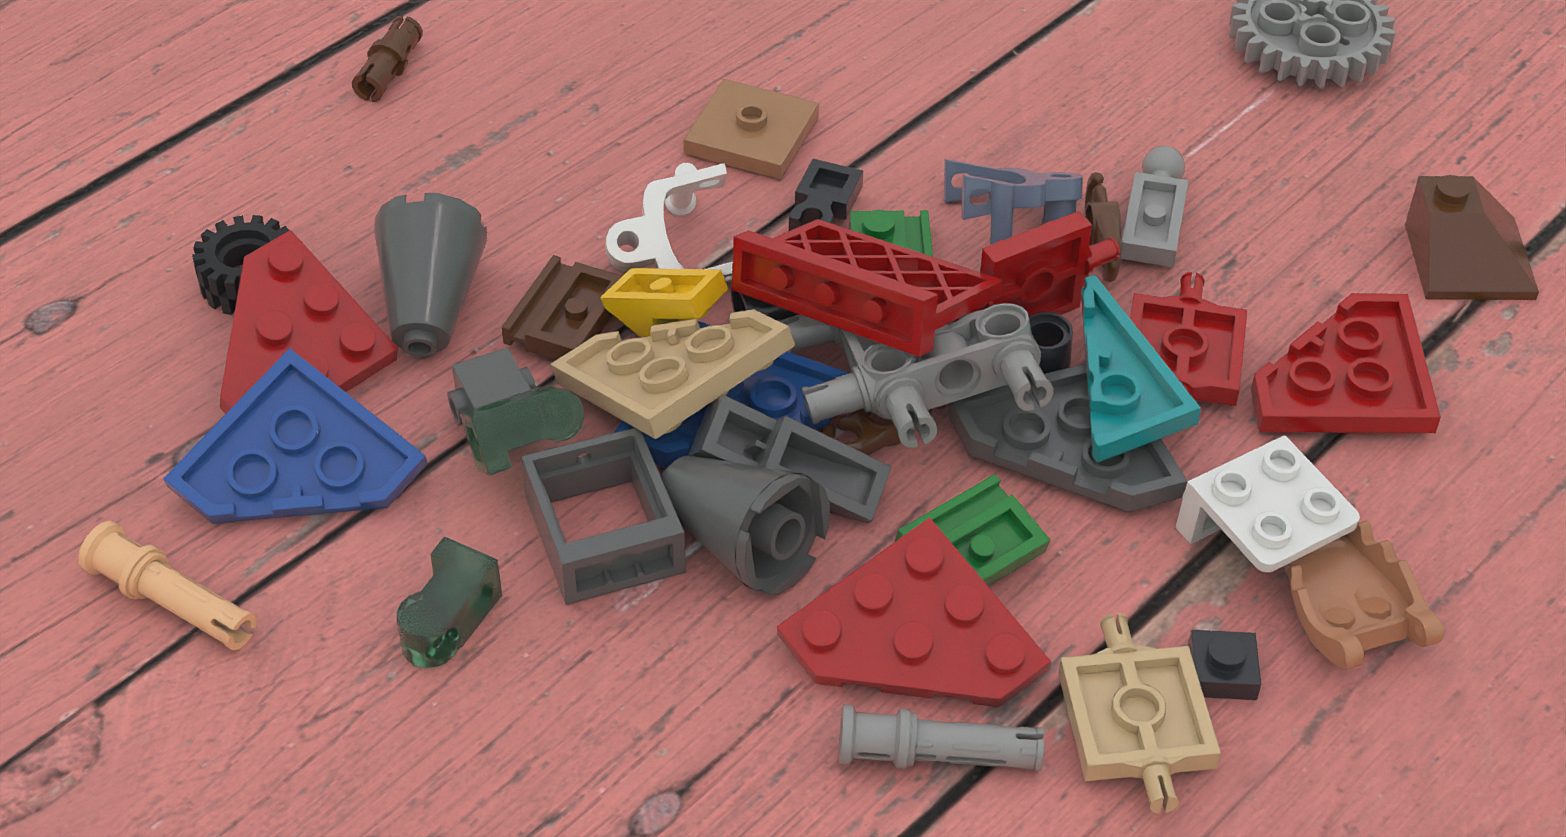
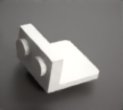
M1284 435L1187 481L1175 528L1189 544L1195 543L1222 529L1258 570L1273 572L1354 531L1360 516L1358 511Z

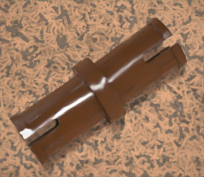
M403 16L396 17L385 36L371 45L367 52V57H369L367 62L352 80V88L358 97L368 101L371 96L372 102L380 100L395 75L400 76L408 65L407 56L423 36V30L416 20L408 16L405 21Z

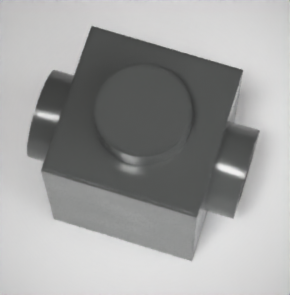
M508 347L452 365L455 390L447 392L451 412L458 425L467 423L482 453L513 443V441L516 442V440L519 441V439L522 440V438L525 439V437L528 438L531 435H537L534 401L538 400V393L535 381L528 367L519 369Z

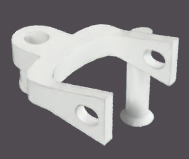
M682 163L676 168L674 177L649 183L643 197V216L615 223L608 231L605 250L611 265L621 272L652 264L655 265V268L684 269L676 259L666 234L664 203L667 210L674 215L685 216L690 214L696 206V196L693 191L724 187L727 175L725 163L697 170L691 163ZM622 245H630L635 250L632 252L622 251L619 247ZM733 262L707 268L722 270L726 283L732 282Z

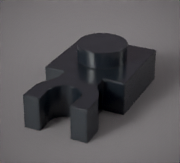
M812 159L795 191V207L789 216V231L816 219L833 224V217L846 220L863 187V170Z

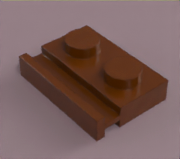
M553 255L503 324V343L511 346L516 341L526 344V351L555 360L561 358L602 332L613 314L603 307L600 297L622 275L575 262L573 266H568L561 263V257Z

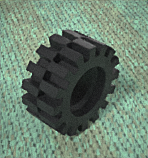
M243 215L233 217L234 225L227 226L225 221L222 220L215 224L216 233L206 229L201 234L202 242H195L193 247L195 254H192L201 294L203 299L208 300L209 306L217 309L221 305L223 313L233 314L242 268L235 267L243 264L246 255L289 231L286 226L280 228L279 221L270 218L265 225L263 217L260 215H253L251 222L244 223Z

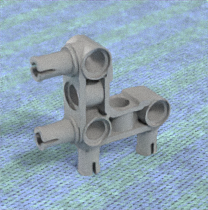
M1003 303L993 305L987 309L966 314L960 317L958 321L935 330L934 349L921 357L800 314L783 320H777L788 325L791 330L795 346L787 352L792 353L833 341L834 345L840 344L852 373L811 387L801 388L813 425L831 417L864 409L866 413L871 411L872 414L875 413L884 419H892L901 443L907 448L918 447L913 431H918L924 445L931 442L937 434V425L933 417L930 416L929 409L1005 385H1009L1018 407L1024 411L1034 410L1033 402L1028 394L1034 396L1040 408L1047 405L1053 397L1054 389L1052 384L1045 377L1039 366L1041 351L1031 334L1028 312L1023 307L1015 304Z

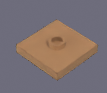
M723 79L683 140L684 154L719 164L725 163L727 166L781 180L819 117V103Z

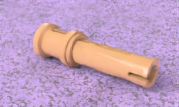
M112 521L102 522L93 528L81 545L78 555V563L81 569L91 575L103 574L118 583L119 590L128 598L135 600L149 598L224 643L230 650L236 651L242 648L252 637L253 633L241 628L240 625L243 623L249 628H256L257 617L255 614L243 610L169 566L168 559L163 550L150 544L142 546L126 537L125 530L119 524Z

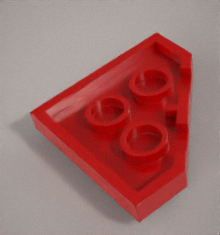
M292 230L244 257L220 394V408L225 414L289 348L345 392L397 360L398 347Z
M1351 293L1338 304L1336 313L1323 324L1317 321L1294 340L1289 346L1288 353L1276 363L1268 362L1254 373L1251 386L1259 432L1436 434L1441 419L1408 294Z
M930 517L777 626L778 636L814 682L829 686L842 687L843 683L881 688L883 693L933 699L934 695L973 700V704L1000 707L1049 671L1051 660Z

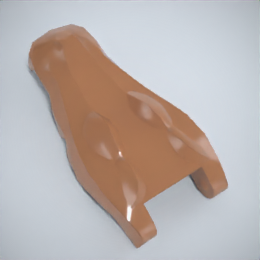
M1367 520L1358 522L1354 531L1284 566L1299 622L1310 642L1331 663L1342 670L1362 665L1364 662L1363 651L1407 638L1418 646L1425 647L1440 643L1444 638V627L1436 613L1428 608L1407 560H1399L1390 541L1376 542L1373 537L1371 524Z

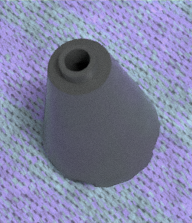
M425 193L424 201L406 203V194L394 197L380 207L375 217L374 234L392 340L405 353L411 356L429 357L445 349L450 342L487 242V226L483 227L481 224V214L479 211L459 198L439 193Z
M691 455L678 458L661 475L682 527L748 588L763 591L768 595H778L793 587L810 570L816 558L808 553L816 536L824 540L826 538L829 528L830 503L825 488L809 476L797 472Z

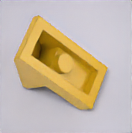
M631 268L600 299L605 309L642 338L651 336V326L691 319L699 320L705 317L710 312V307L728 290L722 270Z

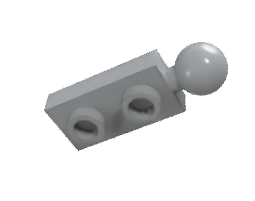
M1158 146L1146 154L1142 163L1143 173L1135 172L1121 241V259L1174 267L1189 180L1181 179L1185 171V161L1181 153L1170 146Z

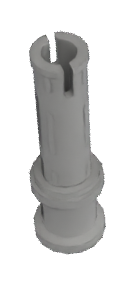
M843 704L838 762L839 764L849 765L853 758L893 761L895 768L906 769L907 766H913L914 760L939 761L955 764L1016 767L1041 771L1044 757V740L1041 739L1044 737V729L1042 727H1007L991 724L917 719V713H911L910 709L902 708L898 710L896 715L856 712L854 705Z

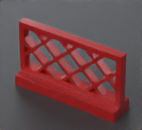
M819 219L774 238L749 230L733 238V291L918 357L934 349L935 330L1002 296V279Z

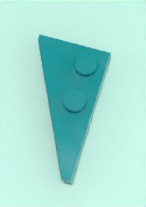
M1097 276L1086 277L1084 288L1081 289L1092 455L1098 463L1198 425L1201 407Z

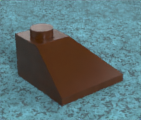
M1418 176L1405 227L1425 299L1536 300L1539 293L1515 218L1473 176Z

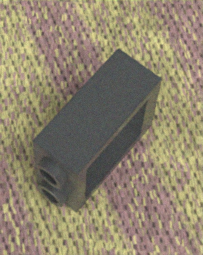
M632 428L616 433H608L600 437L521 456L526 499L566 605L686 572L685 533L640 430ZM582 453H587L583 457H578ZM632 481L648 522L566 543L551 502Z

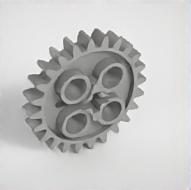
M1237 0L1236 3H1233L1229 23L1231 25L1229 38L1235 39L1234 49L1236 51H1246L1244 58L1246 63L1260 60L1259 72L1261 73L1275 69L1278 71L1277 80L1279 81L1286 79L1289 75L1295 76L1298 86H1303L1307 79H1314L1319 88H1324L1326 79H1332L1337 85L1344 87L1347 76L1355 81L1362 82L1365 72L1375 75L1379 64L1387 63L1396 31L1393 30L1395 19L1387 17L1388 5H1376L1377 0Z

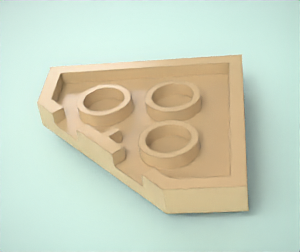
M753 309L730 313V323L700 328L697 319L651 326V336L623 341L619 331L598 334L557 359L550 366L558 384L652 438L657 439L663 434L676 430L685 419L722 395L726 396L730 389L754 373L771 366L776 358L793 348L795 343L788 325Z

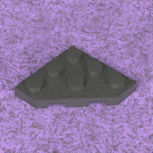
M1086 364L1044 374L1054 389L1053 397L1047 405L1040 408L1034 396L1028 394L1034 406V410L1024 411L1018 407L1009 385L948 403L949 418L969 455L1128 512L1182 498L1186 489L1187 479L1162 439L1098 463L1095 461L1092 455Z

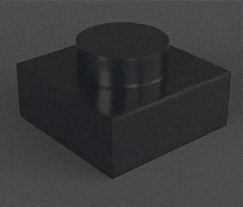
M1191 630L1188 646L1204 698L1257 700L1261 688L1256 633Z

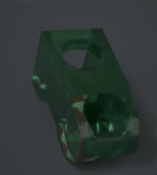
M553 386L537 387L460 413L477 470L489 476L512 468L508 451L542 439L555 442L567 441L578 433L585 417L584 407L575 394Z
M443 537L430 554L433 569L432 578L421 591L403 600L397 609V626L402 652L407 661L414 666L422 668H433L447 663L463 647L502 597L498 559L447 537Z

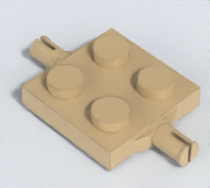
M1117 613L1115 623L1114 615L1109 614L1100 622L1107 648L1093 655L1061 657L1058 675L1084 779L1086 782L1127 777L1141 778L1146 788L1150 810L1153 813L1160 814L1163 804L1164 812L1168 813L1179 805L1170 775L1179 772L1217 769L1221 755L1189 646L1156 649L1135 645L1131 638L1127 617L1124 614Z

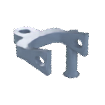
M944 159V202L962 199L961 218L963 220L991 214L990 245L1012 237L1013 209L1044 206V217L1042 218V224L1075 213L1076 202L1082 199L1083 176L1080 174L1065 172L1035 173L1021 168H993ZM955 174H969H962V187H954L951 180ZM989 193V199L983 204H972L970 202V197Z

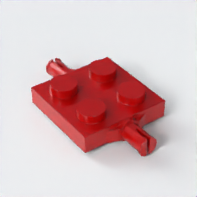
M1080 211L1054 221L1046 222L1039 227L1008 239L1000 240L982 248L980 272L1003 280L1002 296L972 312L1003 303L1023 307L1028 312V316L1039 312H1052L1062 315L1080 308L1081 289H1083L1085 278L1089 276V273L1093 272L1094 268L1119 260V255L1121 254L1120 247L1112 237L1089 246L1092 224Z
M1192 272L1182 275L1179 296L1158 297L1134 293L1130 313L1131 321L1193 399L1236 406L1240 391L1247 310L1219 306L1202 299L1205 280L1199 273L1195 275L1193 288L1190 287Z

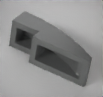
M725 395L708 404L688 453L691 456L805 474L825 488L830 503V513L865 523L872 522L892 468L888 464L787 416L775 420Z

